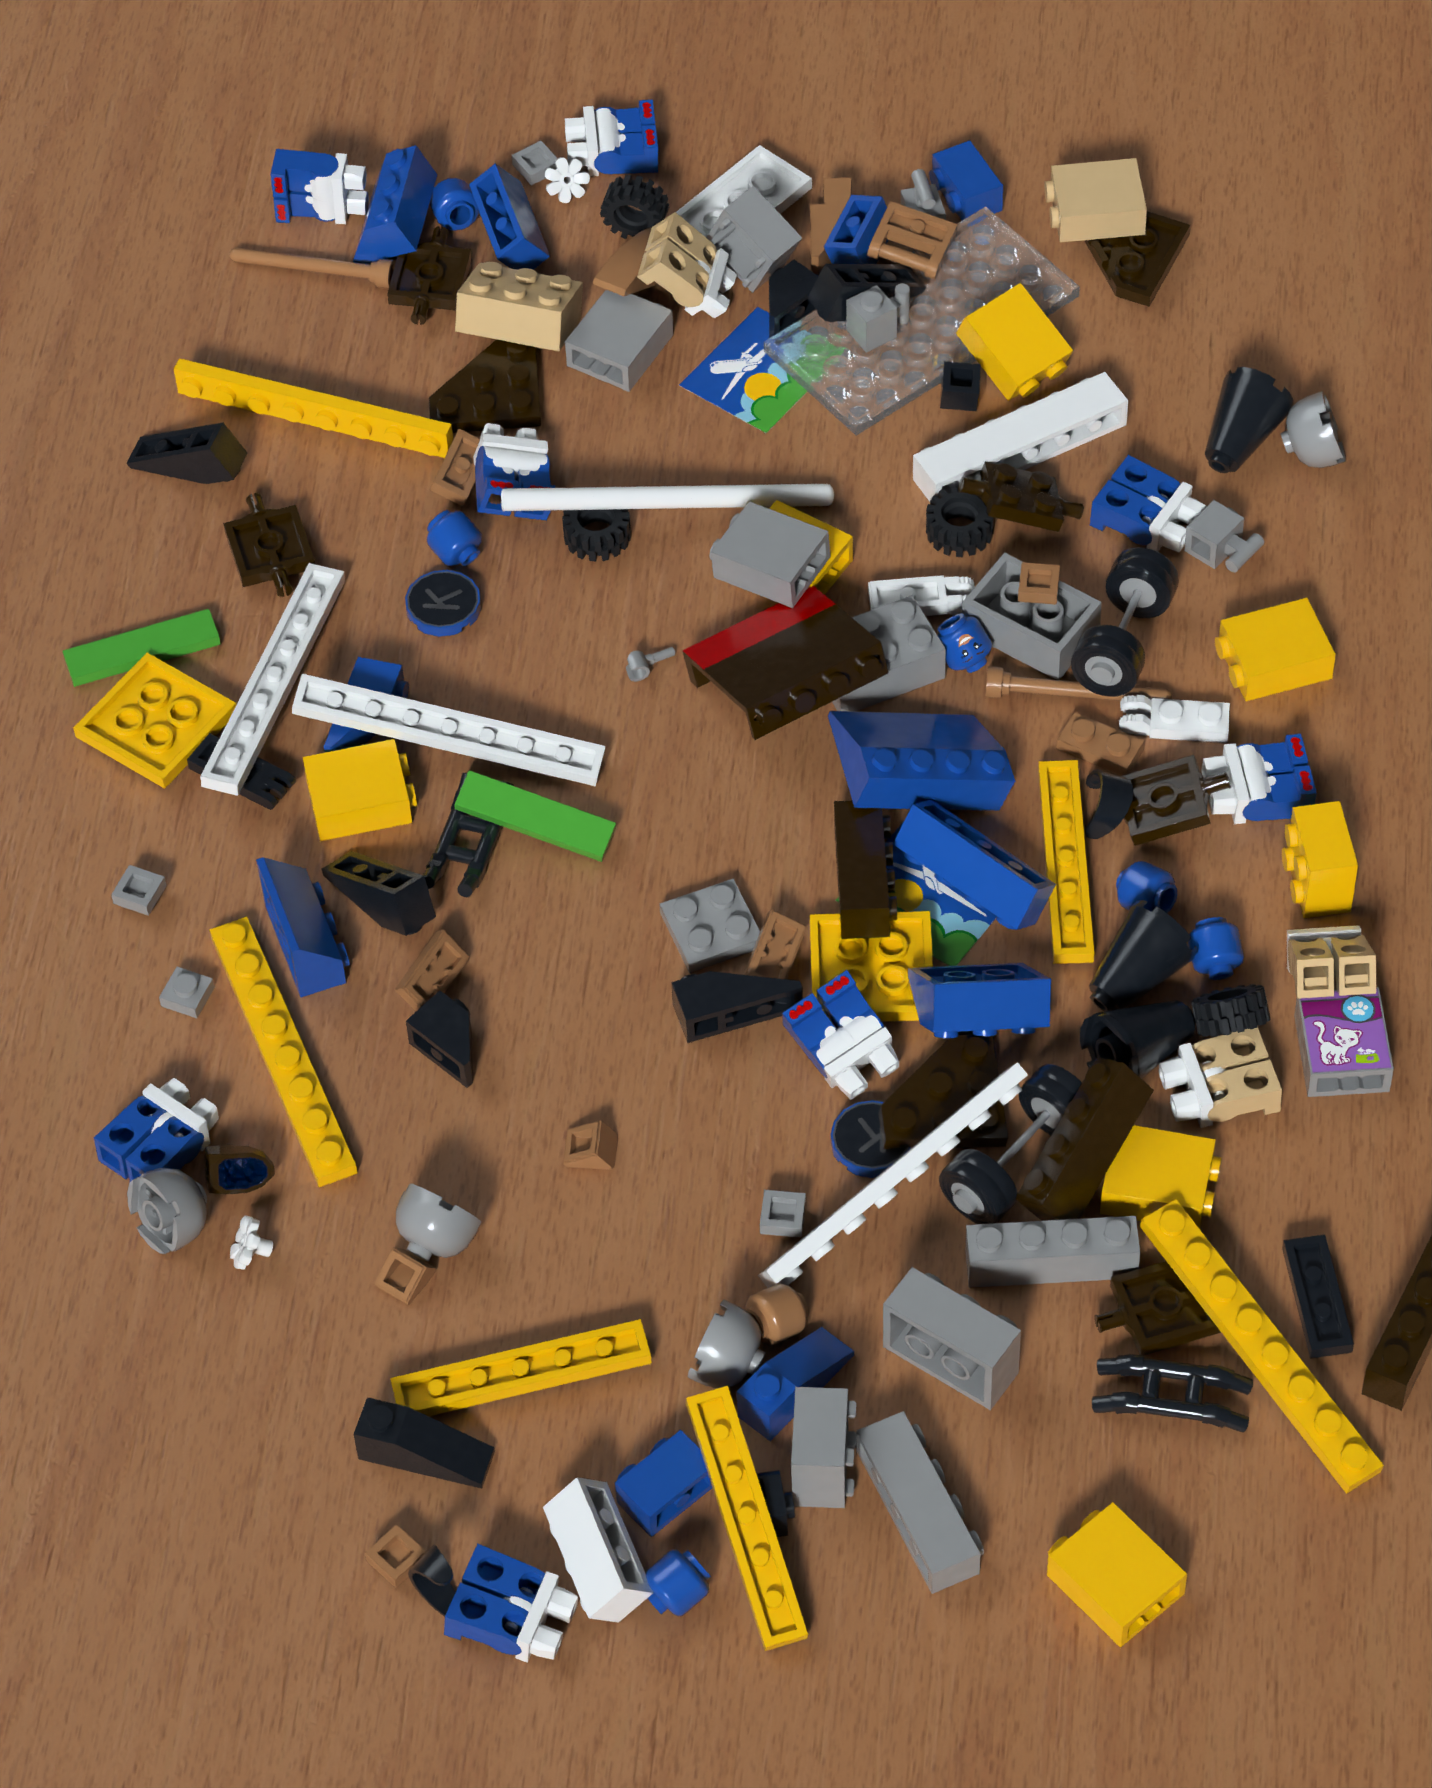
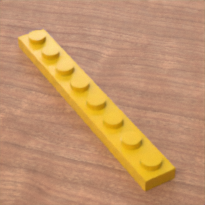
M181 358L178 359L173 368L178 393L191 398L209 400L224 406H233L250 410L257 414H266L286 419L290 422H299L319 427L327 431H336L360 439H369L389 444L393 447H402L422 452L429 456L445 458L453 441L452 424Z
M244 917L210 929L211 940L318 1187L358 1174L356 1163L248 918Z
M1175 1199L1141 1220L1140 1228L1346 1494L1381 1473L1384 1466L1180 1203Z

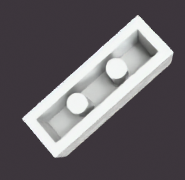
M577 1477L543 1506L550 1524V1531L556 1539L565 1560V1568L572 1577L580 1596V1604L589 1619L619 1623L653 1594V1590L648 1584L645 1571L607 1482Z

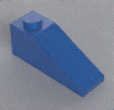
M362 657L357 658L348 685L403 698L408 697L409 683L404 681L402 665ZM332 723L324 744V752L365 745L376 734Z
M823 1327L817 1329L765 1362L737 1391L738 1417L771 1442L794 1418L795 1387L823 1388L854 1356V1350Z

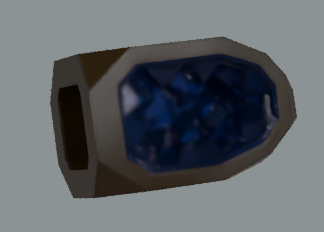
M230 1144L205 1147V1178L209 1193H249L263 1187L275 1175L273 1162L261 1150L250 1146H233Z

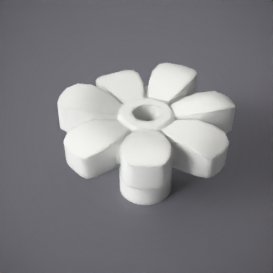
M564 157L557 158L555 160L556 169L547 168L544 174L546 179L552 181L546 186L549 195L558 193V199L562 203H569L571 194L576 198H581L585 194V190L580 184H588L590 182V176L587 172H579L582 168V162L578 159H572L568 165Z
M244 1216L241 1219L240 1228L235 1237L237 1243L233 1244L230 1248V1258L234 1259V1267L236 1269L245 1270L254 1254L269 1257L273 1249V1241L263 1239L257 1234L260 1221L250 1216Z

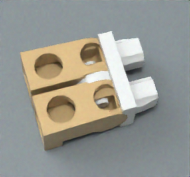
M676 212L651 228L645 249L646 253L643 255L637 278L647 285L654 281L673 294L674 300L680 305L685 306L684 310L692 316L701 310L712 318H716L728 309L730 300L722 294L731 289L737 276L735 272L726 266L729 254L722 248L716 250L715 245Z
M1359 925L1287 930V969L1293 975L1297 999L1334 996V975L1337 980L1339 996L1376 994V954L1365 936L1361 935Z
M1258 1027L1245 1029L1244 1032L1240 1033L1232 1032L1230 1035H1220L1202 1040L1194 1045H1191V1043L1179 1045L1178 1057L1159 1063V1077L1163 1088L1169 1089L1185 1085L1186 1088L1185 1092L1170 1095L1171 1109L1176 1122L1197 1118L1200 1128L1211 1126L1213 1121H1227L1237 1115L1263 1110L1264 1115L1281 1111L1282 1088L1270 1059L1268 1060L1269 1055Z

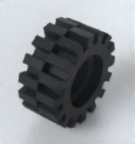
M625 175L624 180L621 177H617L614 182L610 183L600 208L601 217H605L603 223L606 226L612 225L610 231L614 234L618 231L622 232L621 237L627 239L628 235L633 237L649 227L652 228L665 219L669 209L667 194L662 195L663 189L660 186L653 188L654 182L650 179L647 183L642 182V176L637 175L636 180H633L631 175ZM629 206H634V207L640 209L641 211L632 209V208L629 207Z
M957 486L951 487L949 494L943 489L939 491V498L934 495L930 499V504L927 505L926 533L929 543L933 542V548L939 551L944 547L945 555L950 556L951 551H956V557H963V551H967L969 556H972L976 553V547L982 551L986 548V543L990 544L994 528V517L988 516L986 505L979 496L960 493L957 490ZM955 517H964L972 520L973 523L966 526H954L946 521Z
M628 509L563 511L562 521L565 545H568V549L572 554L577 551L578 558L584 559L587 554L589 555V561L596 562V556H602V561L609 560V553L617 557L620 555V548L625 550L628 547V541L631 539L630 513ZM592 522H605L610 525L599 531L583 528Z
M1250 984L1246 987L1245 985H1238L1236 988L1227 987L1221 991H1211V994H1202L1191 1001L1198 1034L1205 1037L1209 1035L1214 1037L1220 1034L1230 1035L1232 1032H1244L1245 1029L1257 1028V1025H1264L1271 1020L1265 990L1262 985Z

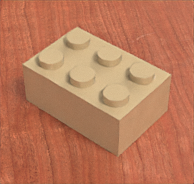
M497 262L479 263L457 291L455 332L560 351L566 339L581 321L583 282L571 280L570 277L565 275L549 276L538 274L535 270L529 268L517 270L502 267Z

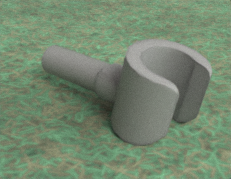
M669 647L644 655L641 651L631 652L627 658L628 665L626 666L629 679L631 681H641L647 678L650 674L649 666L675 656L674 648Z

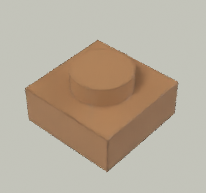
M1022 562L1018 602L1057 605L1060 565Z
M396 1524L365 1552V1558L374 1569L397 1588L409 1577V1570L427 1551Z

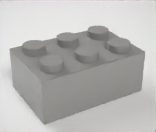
M1004 552L963 600L962 613L965 617L973 616L979 620L991 640L992 647L1056 680H1060L1071 666L1073 652L1082 634L1089 628L1100 625L1102 602L1060 580L1057 605L1018 602L1022 561Z
M913 595L852 617L881 641L888 674L832 701L837 711L856 712L945 678L946 649Z
M911 1267L883 1303V1347L990 1411L1018 1375L1021 1330L1009 1318L1003 1315L996 1316L982 1308L973 1297L967 1294L960 1295L946 1287L937 1276L931 1273L924 1274Z

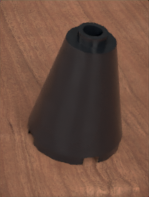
M1237 367L1235 373H1232L1231 370L1227 372L1223 380L1205 450L1208 464L1215 471L1220 473L1237 471L1287 417L1294 400L1285 387L1281 392L1273 386L1276 379L1270 375L1247 367Z
M1138 900L1130 908L1089 984L1092 992L1090 999L1102 1011L1128 1007L1190 963L1198 953L1197 946L1190 950L1187 942L1191 936L1175 919L1157 906L1152 912L1143 908L1147 901Z
M1178 1000L1095 1013L1084 1019L1080 1028L1081 1049L1088 1048L1092 1059L1086 1064L1090 1068L1097 1057L1126 1064L1142 1079L1157 1067L1160 1062H1163L1176 1051L1179 1045H1183L1193 1036L1196 1023L1194 1013L1188 1006Z

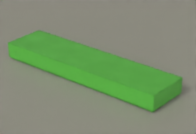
M206 609L63 650V656L73 686L75 687L127 672L147 652L165 661L221 645L210 610Z
M470 770L455 802V810L600 862L604 859L616 829V823Z

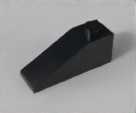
M825 264L808 296V300L815 307L818 315L825 321H846V300L876 285L889 299L895 296V287L898 284L903 283L909 286L910 298L922 294L926 286L910 267L902 264Z
M224 422L142 436L139 438L126 464L131 469L202 484H211L234 480L240 472V467L247 455V451Z
M353 851L321 869L326 879L383 928L407 936L417 933L424 924L436 918L423 875Z
M709 971L698 975H687L680 980L671 982L673 1007L687 1043L781 1017L784 1011L803 999L802 984L796 980Z
M368 1397L353 1434L359 1460L481 1489L483 1488L495 1453L493 1446L410 1407Z

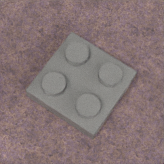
M734 879L659 904L660 914L689 973L750 953L754 949L760 930Z

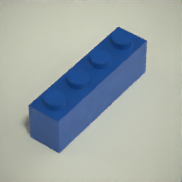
M932 799L912 804L893 842V845L904 852L903 855L907 860L917 865H924L935 873L934 877L939 882L955 887L966 894L965 898L969 903L980 908H986L997 916L996 920L1001 925L1009 929L1019 930L1035 925L1056 885Z

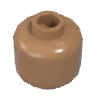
M779 1283L751 1295L746 1302L745 1310L759 1324L762 1334L760 1342L773 1346L799 1335L806 1326L808 1305L801 1293L788 1285Z

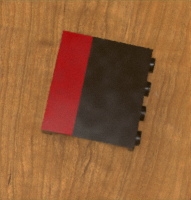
M815 586L808 588L793 608L778 603L682 650L690 681L697 688L712 682L746 712L751 735L754 740L888 674L881 641Z

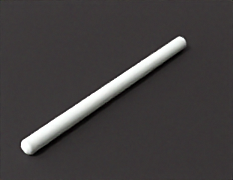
M830 484L506 488L501 491L502 511L745 507L749 501L763 507H771L776 500L791 507L829 506L834 500V490Z

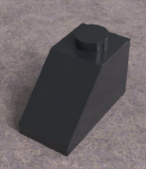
M795 259L783 268L777 269L769 277V340L773 343H776L817 313L815 307L808 300V296L818 275Z
M438 991L406 1020L409 1044L468 1088L473 1084L470 1012L459 999L454 998L452 1000L443 992Z

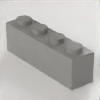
M1136 1216L966 1225L965 1253L969 1288L1111 1280V1277L1139 1269L1140 1245Z
M902 1411L856 1430V1451L931 1594L980 1574V1556L984 1555V1549L976 1531H968L962 1520L965 1518L964 1511L958 1497L955 1494L949 1496L943 1484L946 1480L937 1459L930 1460L924 1450L926 1448V1440L918 1424L911 1425L905 1412Z

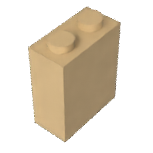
M1136 158L1051 166V181H1045L1044 184L1045 199L1047 203L1052 202L1053 207L1049 208L1051 228H1057L1060 242L1145 235L1147 207Z

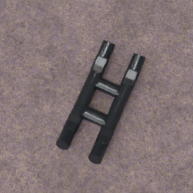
M462 773L458 791L455 793L451 806V812L435 852L426 865L423 876L425 877L428 889H431L445 873L448 860L469 864L457 890L461 896L470 897L484 878L486 866L502 826L455 810V802L467 776V773ZM501 781V782H504V783H507V784H509V785L514 786V784H512V783H509V782H506V781ZM460 829L482 834L476 850L454 845Z
M1135 1354L1118 1355L1114 1358H1100L1097 1360V1371L1100 1376L1120 1374L1121 1376L1133 1375L1142 1377L1144 1375L1142 1395L1134 1392H1115L1112 1395L1093 1396L1092 1409L1094 1413L1137 1414L1138 1412L1202 1421V1423L1212 1424L1221 1428L1227 1427L1242 1433L1248 1427V1416L1231 1411L1230 1408L1220 1404L1209 1402L1202 1404L1204 1383H1207L1206 1385L1216 1386L1225 1390L1231 1389L1246 1395L1251 1392L1253 1379L1237 1374L1232 1369L1211 1364L1204 1366L1144 1358L1143 1355ZM1161 1377L1186 1380L1185 1401L1159 1398Z

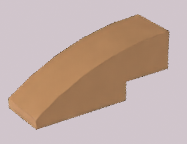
M852 177L823 178L824 204H810L811 271L818 276L825 264H832L824 245L852 195Z
M651 227L639 232L624 243L594 277L593 285L621 296H627L656 285L655 281L647 285L637 278L643 255L646 253L645 249Z

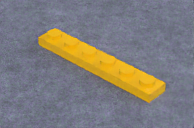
M1078 760L1038 761L1046 877L1056 884L1048 899L1053 964L1094 963V942Z
M641 1319L401 1375L390 1378L396 1404L410 1407L427 1416H433L652 1364L643 1325Z
M724 1386L687 1397L685 1403L764 1650L768 1651L808 1638V1632L729 1387Z

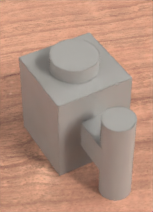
M923 169L913 171L911 177L915 188L901 190V205L946 220V213L936 185H929Z
M903 283L898 284L895 287V296L890 299L876 285L846 300V330L866 353L897 338V323L906 324L909 322V286Z
M1213 500L1186 527L1184 551L1213 569H1216L1230 556L1225 561V565L1228 570L1235 573L1264 545V539L1261 535L1254 533L1246 541L1243 540L1244 517L1240 516L1234 509L1225 507Z

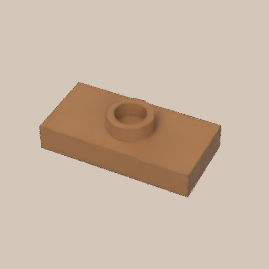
M771 909L767 913L743 975L787 979L807 925Z
M445 930L436 931L395 991L416 1012L438 991L445 994L470 956Z

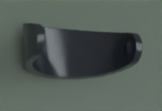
M1095 769L1086 778V785L1089 788H1100L1095 813L1085 828V836L1090 839H1099L1114 830L1126 816L1133 800V785L1129 779Z
M433 1545L409 1570L408 1575L419 1594L445 1617L456 1593L450 1584L453 1578V1571L437 1546Z

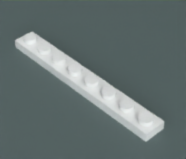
M311 563L306 567L200 776L201 787L236 796L239 795L345 583L344 571Z
M307 674L301 675L292 705V714L592 786H596L605 752V746Z
M1018 1062L1006 1069L761 1272L758 1277L767 1288L777 1283L789 1285L803 1273L799 1265L807 1258L812 1256L817 1261L835 1246L831 1239L843 1229L848 1235L867 1220L862 1213L872 1204H875L880 1209L898 1194L894 1188L895 1185L905 1177L911 1183L929 1168L925 1160L937 1151L942 1157L961 1141L956 1135L966 1126H969L974 1131L992 1115L987 1109L999 1100L1002 1105H1005L1019 1094L1022 1088L1018 1083L1027 1077L1028 1074Z

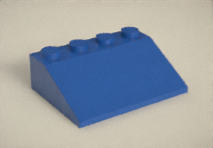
M830 711L828 714L854 808L910 809L912 804L932 799L947 810L1000 811L1015 783L1006 750L974 715Z

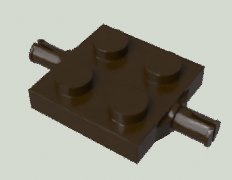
M439 226L434 228L431 242L418 244L416 251L397 256L387 293L388 304L414 307L411 321L417 325L419 320L420 325L425 324L429 308L456 310L457 291L468 277L472 261L471 249L457 248L445 244L449 232L443 226L441 227V232Z
M985 461L980 472L981 481L962 477L959 482V492L979 496L986 505L988 516L1059 532L1064 522L1063 515L1080 520L1084 511L1083 504L1065 501L1059 496L1055 477L1040 471L1029 472L1016 469L1006 463L994 464Z
M254 493L255 505L252 494H250L246 498V502L251 513L241 519L223 523L242 586L247 587L273 580L277 595L284 597V586L286 595L289 596L293 589L288 576L304 572L309 563L315 564L297 507L292 505L281 509H265L261 495Z
M1191 755L1123 775L1122 777L1129 779L1133 785V800L1124 817V821L1129 826L1134 846L1211 824L1207 808L1209 794L1231 788L1227 772L1204 779L1203 775L1199 772L1195 756Z
M1167 1261L1111 1277L1110 1287L1118 1303V1309L1094 1316L1099 1333L1124 1326L1131 1334L1139 1355L1143 1356L1221 1333Z

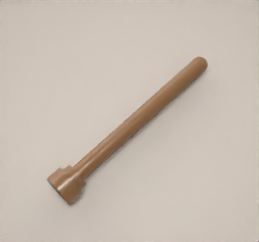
M233 248L229 253L230 259L234 262L369 279L370 283H375L376 287L388 289L396 263L395 260L379 259L378 262L373 261L370 265L243 248Z
M988 666L985 697L1001 698V695H1009L1010 691L1121 701L1124 696L1132 694L1134 696L1145 695L1151 700L1152 698L1172 699V694L1167 689L1133 687L1131 691L1124 695L1109 697L1093 693L1075 681L1011 676V672H1003L1001 667Z

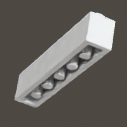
M1106 372L1092 378H1086L1080 383L1062 391L1053 392L1048 397L1021 406L1016 411L997 419H991L985 424L965 433H959L940 444L924 448L919 453L913 455V481L930 502L934 495L939 498V491L943 489L948 494L951 487L957 486L958 490L962 477L981 481L980 472L985 461L994 464L1006 463L1021 470L1028 469L1126 426L1128 399Z

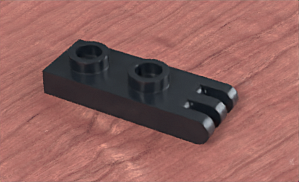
M209 733L188 757V768L201 775L220 738ZM257 757L239 794L272 810L278 804L276 798L282 799L287 793L286 788H291L295 784L296 779L289 772Z

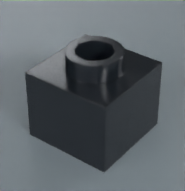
M944 361L941 378V409L977 411L981 364Z

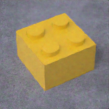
M1340 801L1292 807L1291 823L1285 824L1287 847L1282 848V862L1284 870L1286 872L1291 871L1293 880L1290 882L1293 903H1300L1303 918L1351 912L1358 863Z

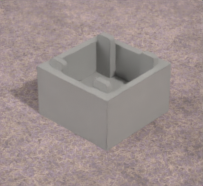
M754 185L722 211L706 237L715 245L716 250L722 248L729 254L726 265L737 274V277L743 282L742 285L745 288L747 287L752 293L767 282L777 269L783 268L802 240L797 231Z
M795 1387L791 1458L794 1506L845 1508V1496L852 1497L854 1495V1480L846 1479L847 1466L854 1465L853 1449L856 1448V1432L848 1431V1418L854 1419L856 1417V1402L848 1401V1389Z

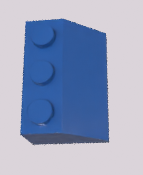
M416 145L386 153L372 192L353 258L354 263L368 264L379 259H387L417 250L437 173Z
M265 857L256 859L264 904L300 998L345 984L344 967L350 965L349 958L343 942L336 944L333 938L338 933L331 912L324 914L321 906L326 903L320 883L311 882L306 868Z
M1024 963L908 968V979L920 1025L933 1032L935 1037L956 1038L958 1037V1032L972 1031V1034L977 1036L997 1035V1030L1011 1029V1032L1016 1034H1033L1036 1032V1028L1050 1027L1051 978Z

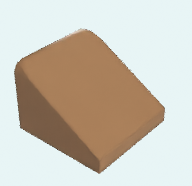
M602 1120L567 1129L563 1165L569 1168L604 1170L614 1168L618 1141L616 1132Z
M393 1247L373 1285L410 1305L433 1277L437 1268L404 1249Z

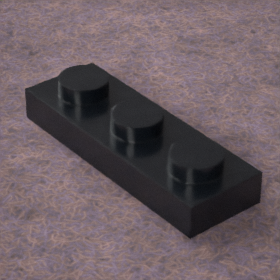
M1325 1234L1283 1240L1282 1250L1310 1359L1352 1353L1354 1343Z

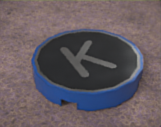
M451 570L432 571L420 576L410 585L405 596L407 617L410 622L412 621L416 624L421 632L438 637L451 636L462 632L463 627L469 623L471 626L477 620L481 611L479 588L474 581L461 572Z
M874 1100L857 1102L844 1109L834 1120L831 1131L833 1156L838 1162L840 1160L843 1165L847 1166V1170L855 1175L875 1178L911 1149V1147L883 1149L879 1110L884 1102Z

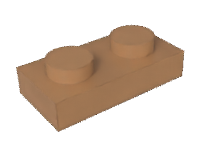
M458 429L430 491L464 506L476 481L473 456L480 442L479 438Z
M1074 712L1057 738L1056 749L1123 776L1130 773L1144 751V741Z

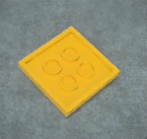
M147 652L73 729L76 738L165 789L188 765V757L207 735L211 733L216 736L226 726L237 704Z
M930 911L897 912V920L890 921V937L841 939L840 914H810L812 993L816 998L817 989L848 970L856 982V987L881 1022L919 1021L908 979V968L933 967Z

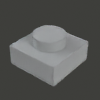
M539 141L513 154L512 165L532 186L546 179L544 174L547 168L556 169L555 160L557 157L542 141Z
M129 865L111 894L113 904L149 916L167 886L165 876Z
M176 967L159 996L161 1007L198 1018L215 988L213 978Z
M764 1190L760 1234L802 1238L806 1193Z

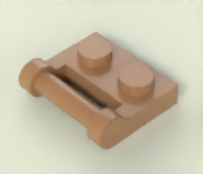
M890 201L872 238L867 256L876 260L882 257L925 272V277L935 280L956 234L958 224ZM888 239L931 254V257L929 259L891 246L885 242Z

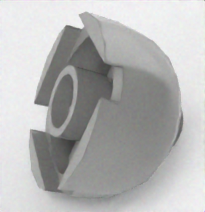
M1323 391L1297 401L1290 408L1286 417L1287 431L1281 432L1287 453L1295 452L1300 462L1314 468L1331 467L1346 462L1342 441L1337 442L1339 441L1338 427Z
M168 1168L148 1171L129 1183L127 1199L130 1214L138 1212L143 1225L136 1228L152 1249L160 1254H166L183 1248L198 1237L204 1228L207 1214V1196L199 1183L179 1169Z
M410 1183L399 1200L395 1222L400 1235L410 1242L406 1250L429 1261L432 1255L448 1258L457 1256L467 1249L478 1232V1228L482 1223L481 1220L463 1208L443 1201V1197Z
M725 1299L720 1304L721 1310L725 1311L724 1316L717 1313L714 1314L694 1358L698 1359L697 1364L700 1365L699 1370L696 1371L690 1368L687 1376L702 1385L715 1389L724 1386L730 1388L739 1384L747 1373L753 1375L759 1369L766 1352L759 1349L762 1334L757 1321L749 1312Z

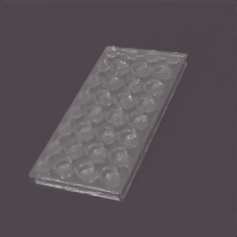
M984 207L958 223L956 234L935 280L925 277V272L911 268L926 286V289L922 294L910 298L909 322L906 324L897 323V338L866 353L846 330V321H825L815 310L764 341V352L857 436L940 384L944 361L971 364L977 361L956 334L966 316L1019 283L1024 286L1045 315L1049 316L1078 298L1080 286L991 210ZM917 249L912 251V253L929 259L931 257V254L922 252Z

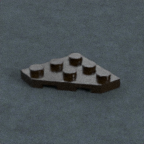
M1147 211L1145 235L1084 241L1115 296L1150 307L1190 235V224Z
M495 340L429 397L430 419L452 424L453 433H457L458 429L465 432L483 431L487 423L498 424L503 429L541 426L536 347Z
M958 1035L956 1038H949L880 1106L879 1122L883 1149L912 1148L999 1076L993 1036ZM998 1100L987 1110L992 1116L974 1131L969 1126L960 1131L956 1136L961 1142L954 1148L1006 1147L1008 1132L1002 1103Z

